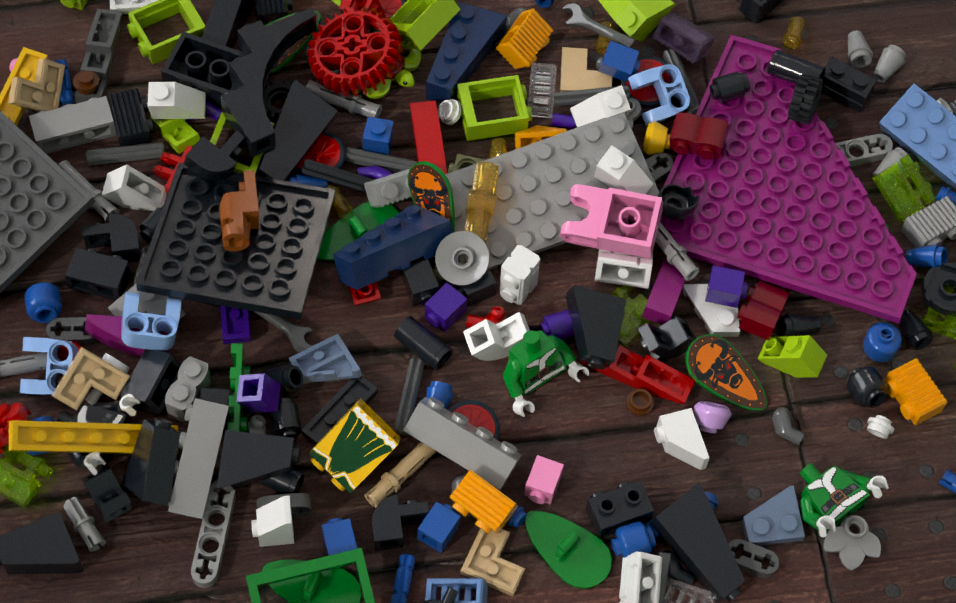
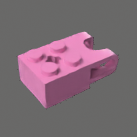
M575 184L571 187L569 194L571 202L575 206L586 209L589 214L582 221H567L562 225L559 235L565 242L651 259L662 214V197Z

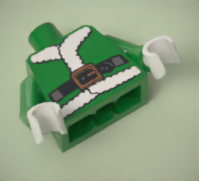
M528 331L523 335L521 342L510 348L508 363L503 372V379L511 398H515L513 411L516 414L525 417L523 413L524 406L528 412L533 413L535 410L534 404L525 400L523 396L566 370L567 365L569 366V376L577 382H581L577 378L579 370L589 376V370L580 363L575 362L576 357L565 341L553 335L546 336L543 331Z
M813 463L808 464L799 473L808 483L800 496L803 520L819 530V535L822 538L827 536L830 529L836 532V526L844 518L852 515L865 505L870 496L868 492H872L875 498H880L882 496L880 488L889 489L886 478L883 476L868 478L843 469L840 470L837 466H832L822 474Z

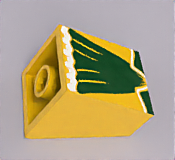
M360 398L312 448L309 453L312 456L310 460L320 471L323 472L326 469L333 476L331 481L341 491L346 489L351 493L395 449L401 437Z

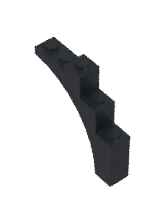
M312 8L296 12L292 16L281 21H275L267 27L259 20L252 24H246L237 30L238 46L245 56H239L232 62H229L230 79L237 89H231L221 96V110L234 131L237 130L245 136L243 145L252 158L276 147L275 130L267 117L263 102L266 81L274 65L285 51L300 39L316 31V14Z

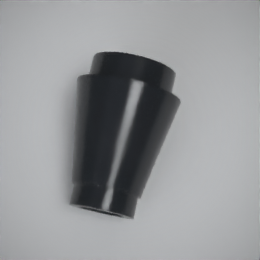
M911 309L904 310L900 325L907 345L913 347L914 350H921L927 347L933 340L931 336L932 331Z
M787 313L778 320L780 336H805L819 332L821 328L818 316Z

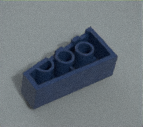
M458 2L457 5L461 10L450 21L426 81L427 100H436V102L442 103L444 100H455L457 98V84L468 82L470 76L479 69L486 55H489L494 49L495 43L506 33L507 15Z
M416 204L406 207L399 214L385 220L383 224L366 232L362 237L345 245L341 250L333 254L339 281L358 290L388 277V271L404 270L410 267V262L423 256L426 260L435 256L434 251L437 250L440 242L452 233L450 220Z

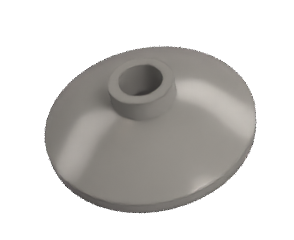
M457 231L446 236L440 242L435 255L436 267L445 280L455 285H469L478 281L486 273L490 261L486 243L478 235L468 231ZM467 255L469 258L468 262L460 264V256Z

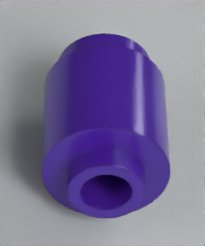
M568 309L544 316L543 323L539 325L540 331H543L546 336L553 335L560 339L574 336Z

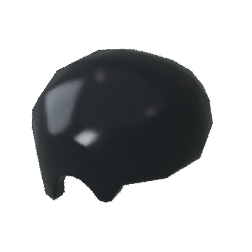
M674 184L666 185L660 189L658 197H662L664 204L662 203V214L668 219L683 221L691 217L700 199L699 196L695 197L693 195L691 187L683 188Z

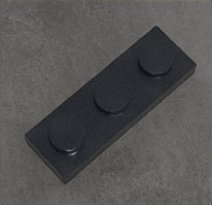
M363 376L351 378L301 430L302 435L316 445L360 398L368 404L377 395L378 388Z

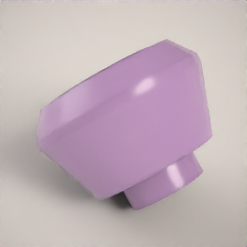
M699 401L694 405L695 419L697 424L701 425L700 430L709 433H717V429H723L732 414L729 407L718 403Z

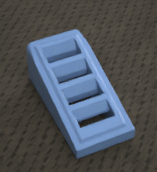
M427 578L425 601L436 599L437 587H442V601L447 588L451 587L459 592L454 603H487L488 584L483 578ZM461 589H465L464 601H460ZM473 590H477L476 601H472Z

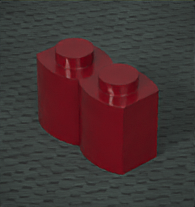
M677 113L669 138V147L680 155L697 154L707 160L720 159L728 135V122L711 117L702 118L690 113Z
M759 280L757 286H751L745 301L749 302V304H742L737 316V319L741 320L739 329L769 341L790 292Z

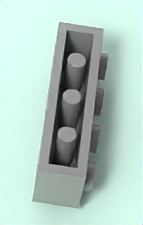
M433 397L423 398L418 403L403 431L465 469H471L485 481L501 489L522 456L517 452V448L508 442L503 441L501 443L496 440L489 430L483 427L476 428L468 423L469 419L461 413L448 411L444 408L445 405L438 399Z
M195 398L194 404L187 405L184 420L189 421L187 433L181 431L178 442V449L183 450L180 461L176 460L173 477L176 480L174 488L171 489L168 512L199 519L203 518L229 406Z

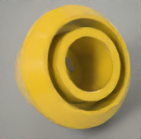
M657 121L648 123L643 144V152L647 156L664 153V149H670L668 128Z

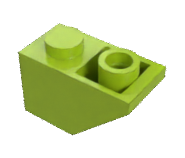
M810 335L771 337L769 341H765L757 359L761 363L796 378L818 377L827 354Z

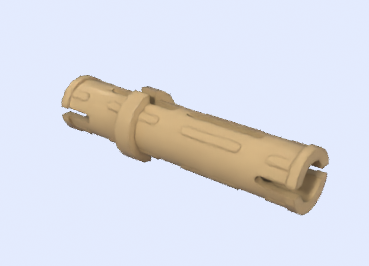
M420 442L390 472H385L381 476V480L364 495L366 500L376 508L381 501L393 492H398L401 489L400 485L437 451Z

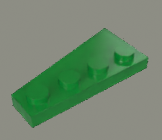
M231 343L234 367H230V385L233 395L229 396V418H231V421H228V430L247 432L248 418L243 417L245 407L238 404L236 400L240 375H250L251 366H246L243 344Z

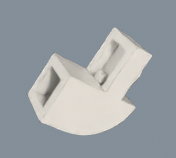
M518 312L498 324L485 319L463 331L472 356L480 360L492 361L507 357L510 348L521 342L523 335L530 331L524 314Z

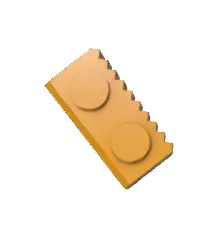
M534 8L523 11L496 47V50L506 58L509 64L513 65V68L530 67L537 60L536 54L549 43V36L553 29Z
M917 358L888 372L885 378L888 384V395L896 398L904 418L911 420L915 426L940 414L947 404V399L941 394Z
M471 469L450 495V499L454 502L452 508L464 517L468 513L477 519L475 525L487 534L492 530L498 535L518 508L513 500Z

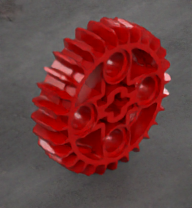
M353 6L352 12H347L344 8L341 15L334 12L335 18L332 20L325 18L327 23L325 26L318 25L320 32L312 33L314 40L309 41L311 49L307 51L310 57L308 61L314 76L328 91L333 89L336 95L342 91L346 97L352 91L354 96L357 97L358 92L363 90L367 95V89L372 87L377 91L376 85L378 83L386 85L384 79L386 77L393 78L391 70H399L397 62L402 61L400 55L403 52L402 39L395 24L382 11L377 13L372 8L368 12L365 6L362 7L361 11H358ZM370 29H375L380 32L370 33ZM340 69V74H335L329 70Z

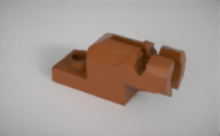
M254 170L244 171V182H239V191L225 193L220 202L223 247L227 251H241L249 246L250 230L259 229V208Z

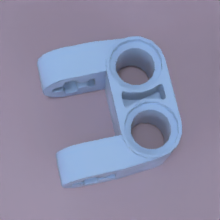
M668 64L651 68L628 78L632 91L652 84L655 88L661 106L641 114L646 127L652 121L660 123L676 116L677 113L683 112L689 106L690 97L680 70L675 65ZM662 73L670 75L671 84L663 81ZM671 97L679 99L680 108H676L671 104Z
M125 291L121 337L124 344L133 348L157 351L170 349L175 342L182 299L167 297L165 315L138 312L140 293ZM131 328H137V329H139L140 331H139V332H134V331H132V330H130V329H131ZM163 331L168 333V335H161L158 332Z
M23 337L22 351L47 352L46 380L21 379L20 393L53 394L57 387L56 377L60 373L65 374L78 353L76 345L70 341L53 338ZM62 345L67 347L69 351L68 358L64 361L60 360L57 355V351Z

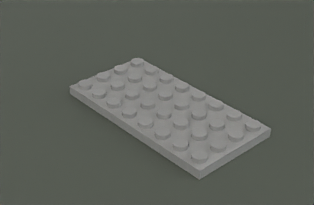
M624 112L599 119L446 174L454 197V232H472L486 243L490 255L489 270L501 267L505 260L511 256L512 251L517 245H522L536 254L566 243L559 235L562 225L567 221H582L589 214L586 209L575 206L571 202L569 196L571 187L575 184L602 189L610 188L595 178L594 174L596 165L611 145L634 159L652 181L653 186L646 195L658 197L659 191ZM462 255L459 258L460 264H466L469 260L467 255Z

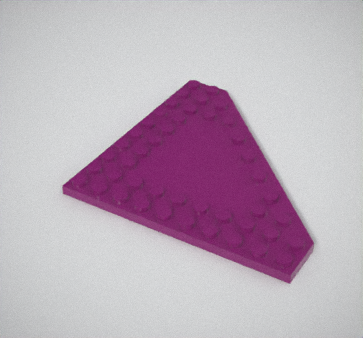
M730 35L695 114L702 118L711 117L728 122V135L720 159L707 160L697 154L677 155L663 187L668 184L679 185L683 188L691 187L693 195L695 197L699 196L700 199L691 217L683 221H675L661 214L660 223L678 245L683 246L687 250L686 255L688 257L719 267L743 271L745 275L899 324L917 273L912 265L909 266L903 256V250L895 237L890 235L885 226L884 219L876 206L873 207L867 197V191L859 178H856L851 171L848 160L842 150L837 148L831 132L824 121L820 120L816 109L812 121L808 125L788 119L791 98L797 85L767 73L774 52L780 49ZM736 71L738 73L744 72L747 75L750 91L745 93V96L724 103H719L717 99L714 100L712 98L709 86L712 85L714 78Z

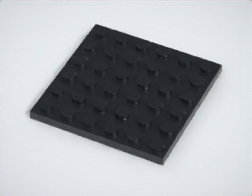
M178 163L136 283L137 291L301 320L335 200L336 190L255 176L259 208V229L250 230L249 246L247 248L231 252L223 247L219 206L225 193L239 191V182H244V174L233 172L224 179L208 180L198 176L185 166L184 163Z

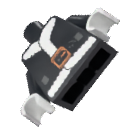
M126 394L120 401L96 403L93 405L84 404L76 416L62 411L57 422L129 424L125 414L128 413L130 416H135L136 410L132 407L135 404H140V401L132 394ZM67 452L76 467L89 470L93 475L98 473L95 469L96 467L101 469L108 465L114 453Z

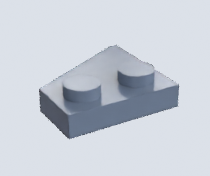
M338 334L289 358L291 365L301 369L303 383L351 379L362 376L361 369Z
M794 486L784 489L745 515L742 519L746 541L758 546L803 541L805 538Z

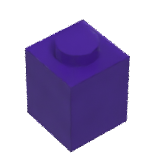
M713 265L705 302L737 308L740 298L745 299L748 283L743 282L745 272Z
M446 283L425 303V319L432 327H439L443 332H446L467 311V298L449 283Z
M265 373L240 375L236 402L252 413L278 411L281 384Z

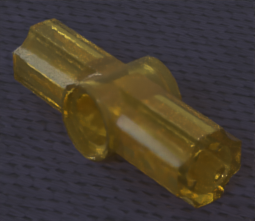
M483 161L476 163L472 190H469L467 200V220L464 231L478 235L486 243L490 217L493 218L495 187L497 185L499 166Z

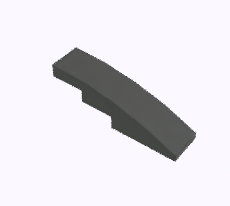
M97 8L85 44L86 54L80 72L92 71L96 73L99 77V86L94 93L89 95H83L76 91V103L105 96L118 44L123 17L122 11Z

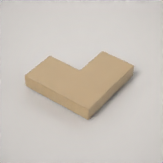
M562 47L560 92L612 87V76L596 70H587L588 49Z
M44 58L38 59L35 82L19 77L12 78L8 103L36 112L57 109L59 107L65 65Z
M81 347L51 396L75 410H78L91 386L117 400L130 375Z
M480 529L460 570V574L468 578H483L489 587L513 597L525 572V568L500 558L510 532L501 529L497 535L492 530L487 534Z

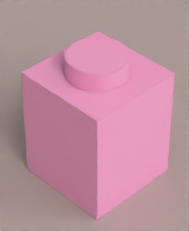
M537 455L525 486L524 495L528 496L535 503L551 505L562 476L564 464Z

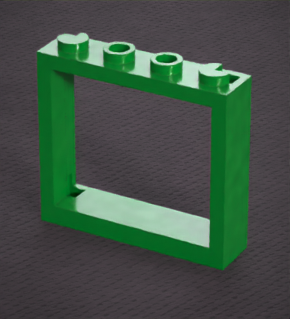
M362 548L246 576L251 603H261L258 587L356 564L365 603H375Z

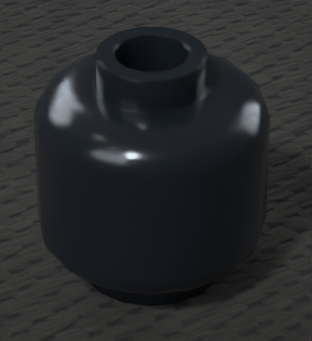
M859 367L851 372L846 386L857 404L861 407L874 408L885 401L888 384L875 368Z

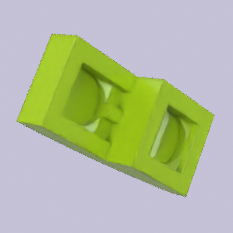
M151 115L149 116L160 134L178 154L184 152L187 145L193 147L200 140L198 133L186 123L185 119H153Z

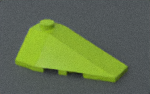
M598 0L630 38L641 42L676 5L672 0Z

